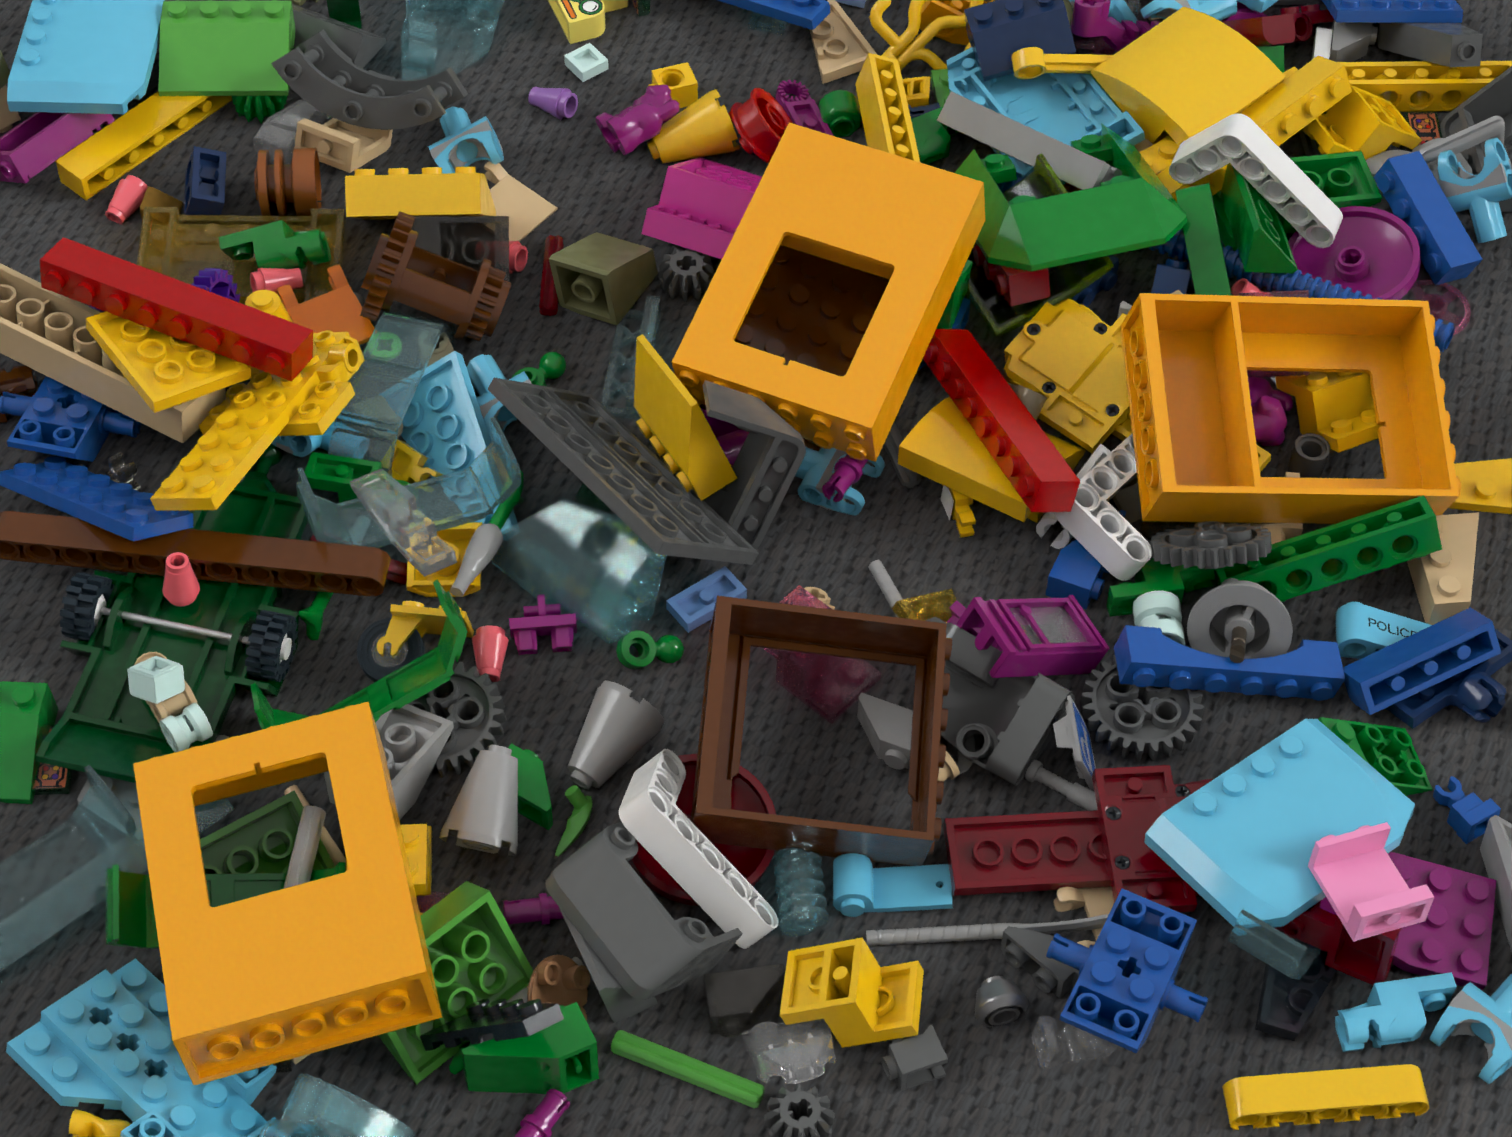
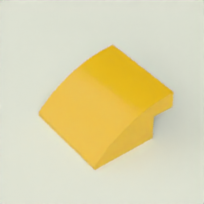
M1182 7L1090 72L1122 112L1127 111L1143 129L1147 140L1155 144L1169 134L1178 146L1183 141L1229 115L1240 114L1286 78L1263 52L1240 33L1205 13L1187 7Z
M950 397L933 407L899 445L898 464L1022 522H1025L1027 518L1038 522L1044 512L1030 511L980 438L976 435L971 424L964 418ZM1044 431L1070 468L1074 470L1086 450Z

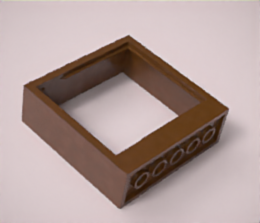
M717 596L709 631L691 822L711 843L829 857L858 853L867 856L872 862L922 866L927 854H933L935 841L938 842L940 839L942 825L941 818H937L935 815L937 804L941 805L944 791V782L937 779L939 768L944 767L946 745L940 744L941 732L946 731L948 721V709L942 708L943 696L948 695L950 686V673H944L945 662L950 660L952 651V638H946L947 623ZM751 646L916 666L908 794L912 798L910 830L731 809L732 778L739 773Z

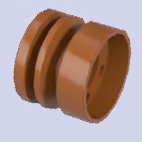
M317 148L294 149L291 164H286L281 149H275L274 164H271L269 150L258 151L257 166L255 168V193L263 219H273L274 204H277L279 218H286L288 203H294L298 218L321 217V202H317L322 200L320 163Z

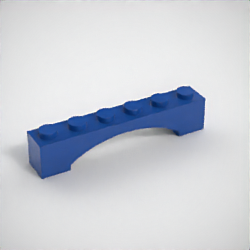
M1125 625L1114 646L1120 684H1130L1138 687L1156 686L1169 687L1175 690L1195 689L1207 690L1213 693L1221 691L1243 693L1245 695H1273L1281 698H1312L1322 701L1333 698L1345 680L1337 642L1302 639L1298 648L1289 653L1267 658H1244L1241 663H1234L1230 660V657L1213 655L1184 646L1163 635L1161 628Z

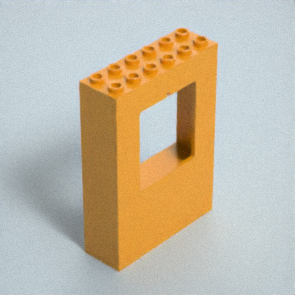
M789 122L672 360L674 374L697 401L698 405H705L702 387L704 381L719 384L760 398L797 430L803 438L813 441L821 448H835L846 452L854 459H868L876 462L985 222L984 182ZM780 245L890 279L849 369L844 376H838L792 360L789 361L788 365H784L786 361L783 357L734 341Z
M1140 293L1121 324L1142 521L1336 524L1423 495L1434 514L1442 515L1459 497L1461 482L1459 477L1456 476L1454 467L1456 450L1454 444L1450 442V414L1445 410V382L1443 378H1440L1438 366L1440 350L1438 346H1435L1433 334L1435 318L1430 314L1428 301ZM1247 370L1367 373L1370 377L1376 424L1383 425L1377 430L1384 479L1261 477Z
M369 702L350 705L331 712L309 716L277 726H270L255 732L232 736L221 741L133 763L172 1041L194 1086L442 1018L386 756ZM329 771L348 864L347 871L225 905L211 907L195 806Z

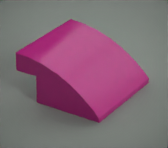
M702 157L670 165L667 168L659 205L647 208L641 234L722 259L763 176Z

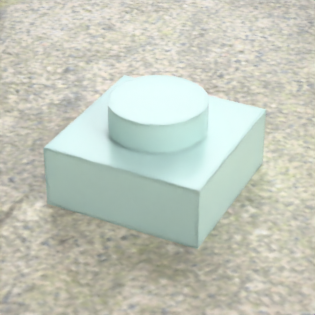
M591 43L564 55L565 66L582 82L609 69L608 59Z

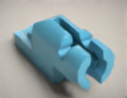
M1452 972L1374 983L1367 1003L1349 1009L1338 1010L1339 1016H1335V1028L1343 1052L1363 1050L1364 1043L1368 1039L1372 1041L1374 1048H1381L1382 1045L1410 1042L1420 1038L1427 1023L1424 1010L1432 1012L1444 1008L1454 994L1457 986Z

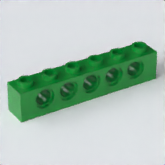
M1423 495L1271 544V553H1268L1267 557H1259L1258 561L1247 560V564L1233 563L1232 567L1226 566L1214 570L1218 586L1228 578L1251 581L1263 586L1281 602H1284L1287 599L1302 594L1318 591L1324 587L1352 580L1380 569L1390 568L1393 565L1408 560L1424 557L1430 553L1442 550L1436 515Z

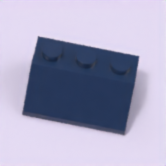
M996 0L964 9L967 36L983 81L1014 73L1011 56L1014 52L1023 48L1038 47L1043 50L1044 54H1076L1063 0Z

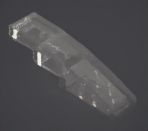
M381 468L350 481L352 490L376 524L400 553L424 577L457 563L455 550L437 536L435 523L417 508L415 496Z

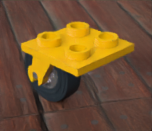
M403 601L402 605L391 604L390 612L392 618L374 622L366 628L359 639L357 658L365 675L376 682L424 655L425 646L422 637L426 633L438 635L442 633L447 615L441 605H439L438 609L424 607L423 603L416 601ZM459 607L468 631L466 637L472 638L474 630L466 611H461Z

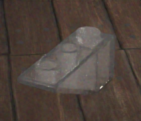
M302 98L268 117L253 138L256 161L259 150H269L271 164H274L275 149H281L286 164H291L295 147L297 122L305 118L322 125L325 119H330L331 116L319 111Z

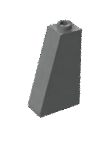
M1379 23L1377 48L1447 67L1480 66L1483 34L1459 23Z

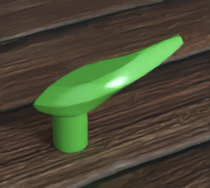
M577 785L571 786L565 792V796L573 805L574 810L567 821L566 829L557 847L555 856L558 857L577 840L591 816L592 798L591 796L585 797Z

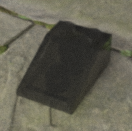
M414 216L415 220L411 229L419 232L414 246L475 270L479 269L483 258L492 260L491 267L506 272L504 280L509 282V216Z

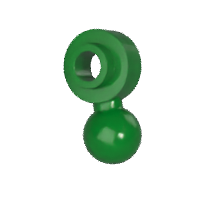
M548 352L541 357L538 369L533 367L520 369L512 378L524 371L532 384L547 386L545 381L547 378L557 379L564 374L566 361L561 354Z
M635 630L624 635L619 640L616 652L619 661L625 667L636 670L650 664L655 657L664 663H674L683 656L684 646L682 641L674 635H664L657 642H654L648 633ZM630 646H634L637 648L639 653L638 657H634L630 654Z

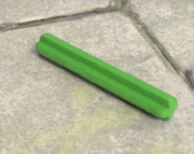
M618 1030L612 1040L611 1051L617 1055L749 1107L758 1108L764 1097L765 1087L759 1083L626 1031Z

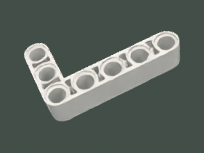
M1239 113L1229 115L1180 144L1169 167V173L1175 181L1181 184H1191L1230 163L1308 243L1318 248H1326L1333 244L1343 219L1342 212L1248 116Z
M1133 434L1127 437L1080 479L1071 512H1054L1059 523L1111 575L1122 581L1133 578L1152 557V548L1149 542L1108 502L1137 476Z
M664 749L634 772L619 808L620 820L635 839L725 933L739 928L743 934L735 944L743 949H747L777 928V915L758 891L675 805L686 777V770L680 758L673 751Z

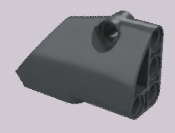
M937 617L925 620L931 622L946 623ZM948 623L946 638H952V651L950 660L945 662L944 673H950V686L948 695L943 696L942 708L948 709V721L946 731L941 732V736L967 760L978 764L1013 786H1017L1025 777L1028 767L1034 760L1039 758L1055 735L1053 723L1067 715L1065 702L1068 701L1067 696L1071 695L1073 701L1075 697L1072 691L1038 673V676L992 678L989 671L1002 652L993 646H990L987 650H978L975 647L976 636L952 623ZM973 734L984 736L985 743L981 750L977 752H969L965 748L966 740Z

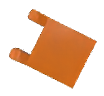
M334 265L327 269L330 276L328 277L329 284L333 291L303 303H298L290 285L287 284L277 288V293L293 323L313 330V333H320L326 330L349 332L350 337L356 339L359 345L370 341L378 335L370 319L360 316L363 307L351 289L340 265Z

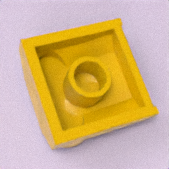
M482 522L409 523L407 591L425 597H438L433 584L438 579L445 592H450V588L457 578L467 546L476 529L482 525ZM481 573L469 585L463 597L481 589Z

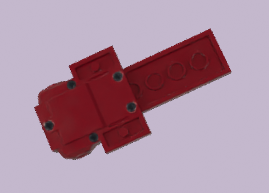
M1170 765L1094 769L1092 774L1098 810L945 818L943 830L953 896L1058 890L1061 887L1067 886L1077 889L1112 887L1114 903L1123 888L1177 912H1194L1197 906L1196 897L1200 895L1149 848L1144 841L1146 832L1162 813L1213 779L1186 784H1174Z

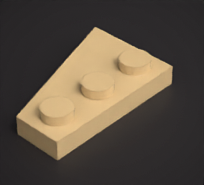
M827 0L831 13L814 30H810L822 84L861 71L868 53L878 55L836 0Z

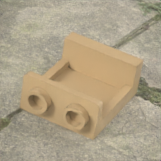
M304 118L297 122L294 149L317 148L319 162L351 173L354 169L360 168L388 150L391 146L393 129H369L351 125L335 118L321 125Z

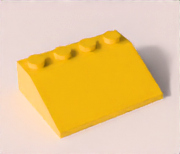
M441 167L422 168V174H409L408 168H389L388 175H375V169H354L355 176H345L346 217L363 220L396 219L399 211L414 216L415 219L496 217V209L486 176L482 173H476V167H455V173L442 174Z
M643 334L636 338L634 407L640 419L636 421V424L646 439L649 438L659 457L662 456L672 474L677 473L676 477L687 493L693 490L702 501L736 480L737 476L697 401Z

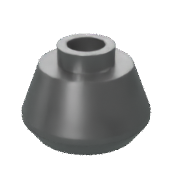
M1003 976L987 978L982 982V986L976 993L975 1017L987 1027L1016 1022L1024 1016L1029 1005L1028 998L1010 979H1005Z

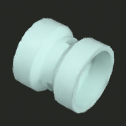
M197 703L186 706L182 714L176 717L170 715L159 722L162 733L174 752L189 749L191 743L197 740L203 742L213 736L211 725Z

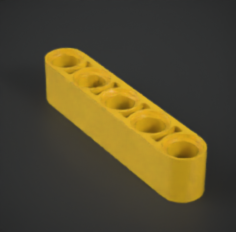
M1412 1064L1246 1076L1231 1079L1222 1086L1229 1123L1233 1130H1239L1238 1126L1253 1125L1254 1129L1280 1127L1279 1123L1293 1122L1294 1125L1320 1124V1120L1334 1119V1122L1359 1121L1362 1116H1374L1375 1119L1401 1117L1400 1113L1415 1112V1116H1420L1429 1110V1102L1420 1068Z

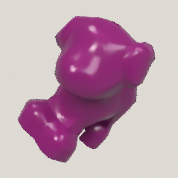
M651 85L647 87L646 93L634 101L633 106L626 107L615 116L602 113L596 117V123L606 143L614 153L620 149L623 155H627L639 144L658 135L662 125L677 115L680 107L676 100H672L671 90L668 85Z
M1247 372L1256 443H1260L1262 446L1281 445L1285 438L1284 430L1287 425L1285 411H1290L1294 406L1292 397L1285 392L1274 390L1266 379Z

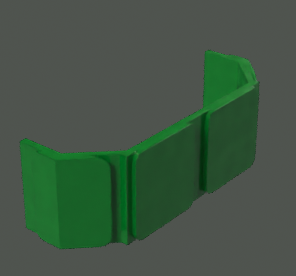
M438 579L433 584L441 607L447 615L438 647L319 714L342 709L350 705L369 702L376 722L382 714L391 709H400L449 681L454 674L452 668L454 660L458 662L468 631L457 603L449 591L445 592ZM256 682L250 685L254 710L262 729L309 717L307 715L273 709Z
M339 862L334 868L312 871L310 881L344 873L346 870L345 862ZM112 865L111 868L106 869V945L129 946L139 949H159L149 875L119 871V865ZM287 873L205 874L210 906L217 907L281 890L284 887Z

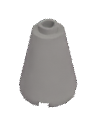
M605 680L597 688L567 766L568 770L572 773L570 779L576 785L586 790H589L591 786L600 788L661 730L664 724V718L655 707L644 698L640 703L631 698L632 690L618 683Z
M489 745L488 750H480L441 829L439 837L441 840L447 842L448 835L457 837L456 845L493 854L499 853L500 848L503 847L509 848L508 856L517 854L518 759L511 756V749L498 745Z

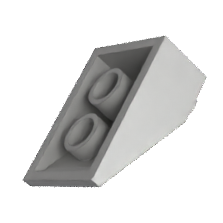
M409 704L397 710L391 709L382 714L378 721L375 722L386 756L399 821L415 804L454 728L453 721ZM327 771L324 772L329 800L330 803L335 804L330 774Z

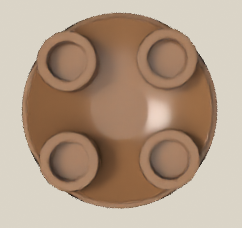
M552 955L545 958L537 965L531 975L527 993L528 1002L541 999L542 1003H558L564 1006L577 1002L587 1021V1014L583 1006L587 1003V987L590 983L589 970L583 965H577L567 956Z

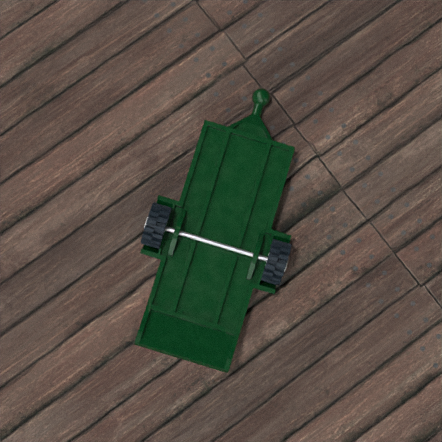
M270 444L258 459L254 470L247 472L244 480L238 483L217 510L186 511L193 513V528L189 529L302 540L301 536L313 510L312 500L276 492L266 476L270 467L281 461L283 450ZM95 570L94 574L76 573L75 577L73 576L70 580L71 586L67 585L65 590L67 596L63 597L62 600L64 608L60 610V616H63L60 621V627H63L61 632L65 637L76 639L77 643L62 640L60 647L72 654L89 657V660L62 718L42 741L36 754V762L136 783L133 763L175 753L165 739L160 723L155 718L147 702L132 696L129 691L127 669L135 665L138 657L148 652L161 653L168 660L183 665L184 680L191 688L198 705L211 725L213 736L203 742L197 740L191 743L189 748L215 742L238 686L251 691L250 685L256 682L263 694L278 696L298 648V611L272 606L276 597H282V588L197 579L200 585V592L196 600L190 605L180 607L171 604L164 597L162 592L164 576L131 572L127 576L99 570Z

